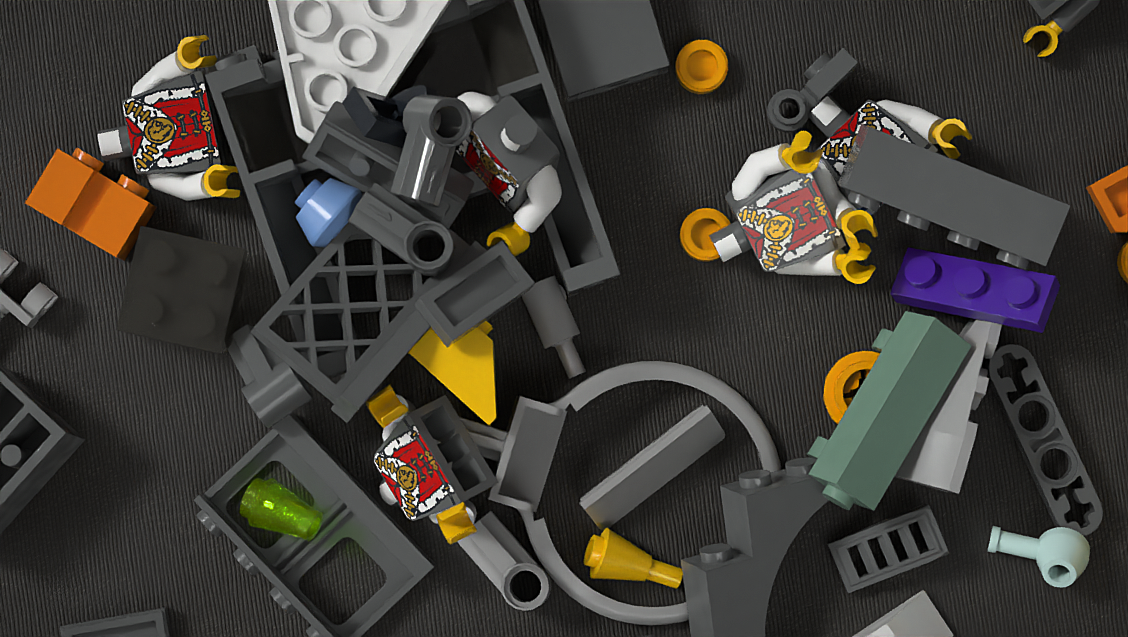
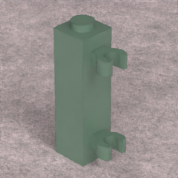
M905 311L893 332L881 329L871 348L881 353L829 440L818 436L807 453L809 457L817 459L808 475L825 486L821 493L825 498L846 510H850L853 504L875 510L972 345L937 318Z

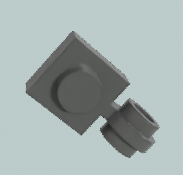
M844 48L833 58L827 52L823 53L805 71L804 75L809 81L800 92L793 89H785L777 92L771 98L767 108L770 123L782 132H794L801 129L809 118L808 114L855 70L858 62ZM784 103L795 105L798 115L792 119L784 118L779 112L780 105Z

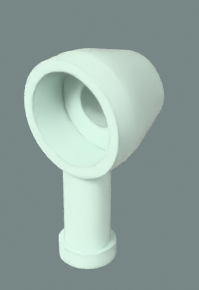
M993 526L987 552L995 553L999 551L1036 560L1044 580L1048 584L1060 588L1071 585L1084 572L1090 556V546L1086 538L1079 532L1065 527L1047 530L1037 539L1002 531L1001 527Z

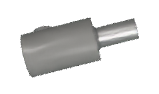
M555 275L535 283L530 291L522 295V298L544 348L547 349L552 346L556 348L569 379L586 372L572 341L573 337L580 334V331L566 302L565 290L558 284Z

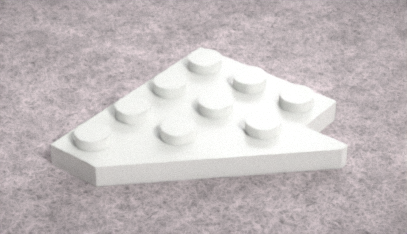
M268 0L296 135L310 144L335 101L342 103L353 86L389 97L452 0Z

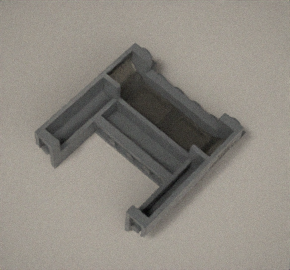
M452 0L389 95V98L394 97L403 90L421 85L436 89L437 96L458 98L467 92L487 95L495 101L508 94L514 97L557 146L560 152L557 175L562 195L559 203L542 224L568 298L578 294L581 288L585 290L604 283L603 280L608 279V281L618 278L620 272L524 0ZM252 45L218 57L214 66L207 67L209 74H206L205 77L282 296L324 250L322 247H313L309 243L296 219L301 208L294 202L314 179H317L321 184H324L329 178L340 182L343 181L302 158L309 144L300 139L295 132L279 50L271 54L273 61L265 63L260 50L256 45ZM455 150L450 167L474 181V186L467 200L490 193V189ZM333 258L324 267L335 266ZM314 277L309 283L311 304L340 303L337 277ZM301 293L290 305L302 304ZM341 313L313 314L315 341L344 340ZM351 313L353 340H358L361 338ZM288 315L297 342H306L303 315ZM364 349L354 350L355 361L365 352ZM345 350L316 351L318 370L326 377L331 376V378L347 373ZM301 352L302 356L308 360L307 352Z

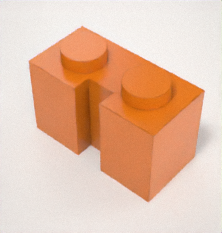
M57 148L25 204L116 258L125 261L157 208L144 200L150 190L123 174L117 183L100 174L99 172L104 163L79 148L75 149L72 156Z

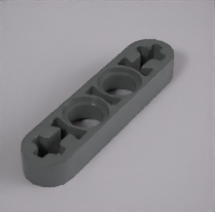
M1014 344L1000 346L995 349L991 359H986L985 369L988 370V382L1048 513L1056 527L1070 528L1083 536L1089 535L1098 528L1102 521V505L1038 365L1029 350ZM1006 353L1011 360L1020 359L1023 363V368L1017 371V377L1022 387H1026L1033 382L1036 388V392L1021 394L1011 402L1006 393L1017 391L1013 380L1010 377L1000 378L997 369L1004 365L1002 356ZM1028 401L1040 403L1046 411V422L1038 431H1028L1019 423V410ZM1050 449H1059L1064 452L1069 462L1065 475L1055 480L1046 477L1040 466L1042 456ZM1076 478L1078 479L1080 487L1072 488L1070 492L1077 503H1087L1090 511L1083 515L1085 524L1079 526L1076 521L1065 520L1064 514L1070 510V504L1065 494H1058L1054 498L1051 492L1052 488L1068 486Z

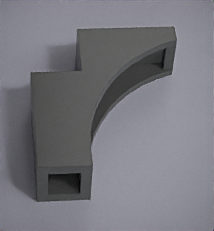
M793 459L785 463L786 469L775 472L768 470L743 472L739 475V481L720 486L727 544L707 545L700 548L699 555L681 559L691 637H765L768 601L781 561L800 529L818 509L829 501L821 494L825 486L808 475L817 459Z

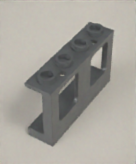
M291 413L273 425V429L212 487L194 499V502L202 509L196 516L217 538L223 533L228 536L238 547L233 553L234 557L251 575L256 576L260 571L275 586L269 592L270 595L288 614L292 615L297 610L311 624L306 630L309 637H361L434 568L436 563L295 414ZM279 461L313 496L314 505L273 546L262 548L231 517L227 511V504L268 463ZM349 537L354 539L385 572L387 579L384 586L345 623L337 625L332 623L302 592L299 587V581L342 538Z

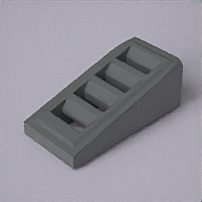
M922 504L827 544L847 593L949 554L933 512L927 504ZM914 522L918 523L928 547L921 551L918 550L908 526ZM897 530L906 551V557L898 559L888 532ZM875 537L887 562V565L878 568L868 544V540ZM857 545L868 572L861 576H858L847 548Z

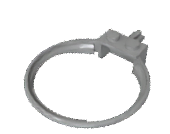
M640 361L606 369L584 380L563 397L548 404L516 396L506 431L459 417L483 458L496 461L493 474L498 483L487 489L485 497L489 500L514 507L520 512L536 556L555 583L570 597L588 609L613 620L630 624L667 625L689 620L687 603L684 602L665 607L634 606L618 602L594 591L577 578L562 561L551 541L544 518L535 521L533 519V512L537 511L567 411H565L567 406L571 404L577 412L590 400L603 392L630 382L665 380L686 384L713 396L738 417L754 440L763 470L770 472L782 470L776 446L768 429L753 407L737 391L709 373L672 362Z

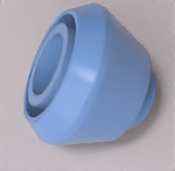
M329 178L324 184L314 179L294 202L301 208L296 219L313 247L325 248L345 227L356 205L363 197L362 191L359 188Z

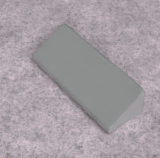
M700 405L582 496L579 503L599 529L609 528L722 441L725 437V432L707 405Z

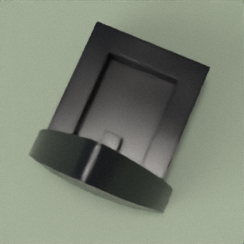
M421 85L403 90L394 97L389 98L353 86L342 104L364 137L403 148L407 136L403 125V112L408 102L422 94L437 96V90Z

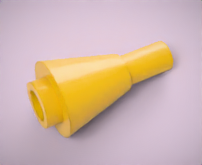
M605 528L600 536L593 535L584 556V565L590 567V578L632 581H645L647 579L677 589L683 576L682 568L652 559L651 555L609 528Z

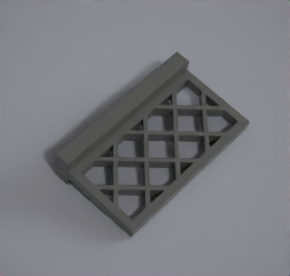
M348 222L253 327L250 333L334 403L331 410L348 423L365 401L430 328L428 322L414 305L418 298L487 250L477 241L471 246L468 245L449 228L448 231L454 244V259L446 271L436 276H430L422 284V275L417 273L410 264L383 265L381 244ZM435 237V238H437L442 244H444V242H443L440 238ZM371 239L373 265L345 266L343 245L348 240ZM417 242L414 248V254L419 258V249ZM335 255L336 266L324 267ZM412 274L414 296L407 301H387L384 275ZM375 275L377 302L349 303L347 276ZM314 277H337L340 303L311 304L309 283ZM301 293L302 304L290 305ZM388 311H400L389 323ZM378 312L381 334L376 339L353 340L351 313ZM341 313L344 340L315 341L313 314ZM281 315H303L306 342H285L270 329V326ZM367 349L360 356V358L357 361H355L354 350ZM345 350L347 373L337 384L333 383L318 370L316 351ZM298 352H307L308 360Z

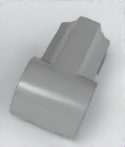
M490 511L474 524L478 532L457 542L498 588L509 605L522 611L533 610L542 605L549 597L551 591L550 577L547 571L533 559L498 517ZM521 571L533 572L541 582L540 594L533 601L520 600L512 590L513 579Z

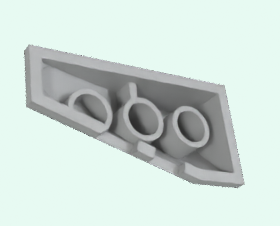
M970 318L959 336L972 346L894 477L943 492L959 494L978 424L968 420L970 410L977 409L981 398L986 394L989 378H987L988 370L981 368L984 358H992L998 344L1002 324Z

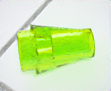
M256 478L247 488L240 505V515L248 519L251 527L293 535L307 541H311L316 536L323 521V513L312 508L274 478H270L267 481L262 478Z

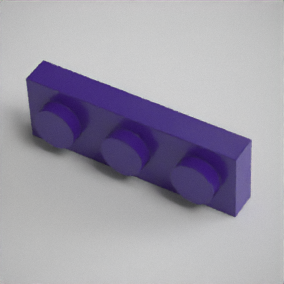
M908 247L890 294L896 303L1043 333L1060 284L1054 275Z

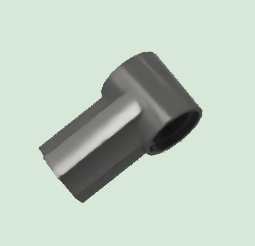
M422 94L408 102L403 112V125L407 136L390 193L409 200L439 207L455 148L468 137L472 127V116L467 105L458 98ZM439 110L441 123L438 130L435 131L433 124L434 116Z
M374 183L365 192L348 220L350 224L409 263L417 273L424 276H436L443 273L450 267L454 259L452 237L442 224L429 220L377 183ZM425 236H435L444 242L445 250L439 259L425 262L414 254L416 243Z
M247 324L232 334L233 341L228 351L246 384L242 388L246 400L261 422L267 428H270L314 399L303 377L250 332L254 326Z

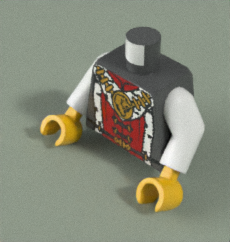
M207 35L190 36L181 40L177 51L159 61L133 86L131 97L122 101L125 126L98 131L99 147L105 162L132 156L136 173L142 178H148L149 183L154 189L186 201L215 196L237 198L240 195V190L228 189L226 185L228 175L232 172L238 173V169L235 166H227L214 100L205 77L206 74L202 70L194 72L196 68L211 67L217 62L215 55L201 58L199 54L201 43L209 39Z
M467 92L459 96L458 99L463 101L470 109L472 127L468 137L461 144L457 145L455 150L514 217L515 222L508 223L488 236L487 245L491 247L504 240L507 243L508 249L515 257L529 248L530 236L528 232H535L560 201L562 189L557 175L560 152L557 146L511 95L508 94L495 101L487 95ZM440 111L434 116L433 124L435 131L438 130L441 123Z
M828 94L808 114L809 119L828 137L818 148L823 150V154L816 170L811 173L838 228L843 230L846 241L853 250L860 248L858 240L854 235L857 231L866 229L874 237L878 236L871 217L875 211L848 201L851 190L838 185L861 124L935 153L938 149L933 144L938 143L943 152L952 159H956L961 155L957 148L949 143L953 137L962 135L968 140H972L971 133L965 124L958 119L944 120L922 108L890 100H882L875 103L869 99L850 116Z
M800 131L795 135L791 145L784 143L752 153L733 181L732 190L725 196L736 221L709 235L722 262L725 263L751 249L764 272L775 271L778 274L840 276L843 274L848 281L855 284L868 281L876 267L874 265L862 266L856 260L867 259L871 252L870 247L866 243L860 242L858 250L850 248L847 254L844 253L841 248L846 246V243L811 173L816 170L823 154L822 149L812 153L804 151L809 146L812 135L807 131Z
M388 385L365 401L375 420L384 428L382 434L384 443L374 454V463L384 478L380 484V494L383 500L391 506H400L406 517L412 521L429 516L434 523L439 524L444 537L450 545L478 532L473 525L477 514L476 508L469 499L496 485L498 481L447 396L444 395L416 409L411 402L402 396L395 395L393 388Z

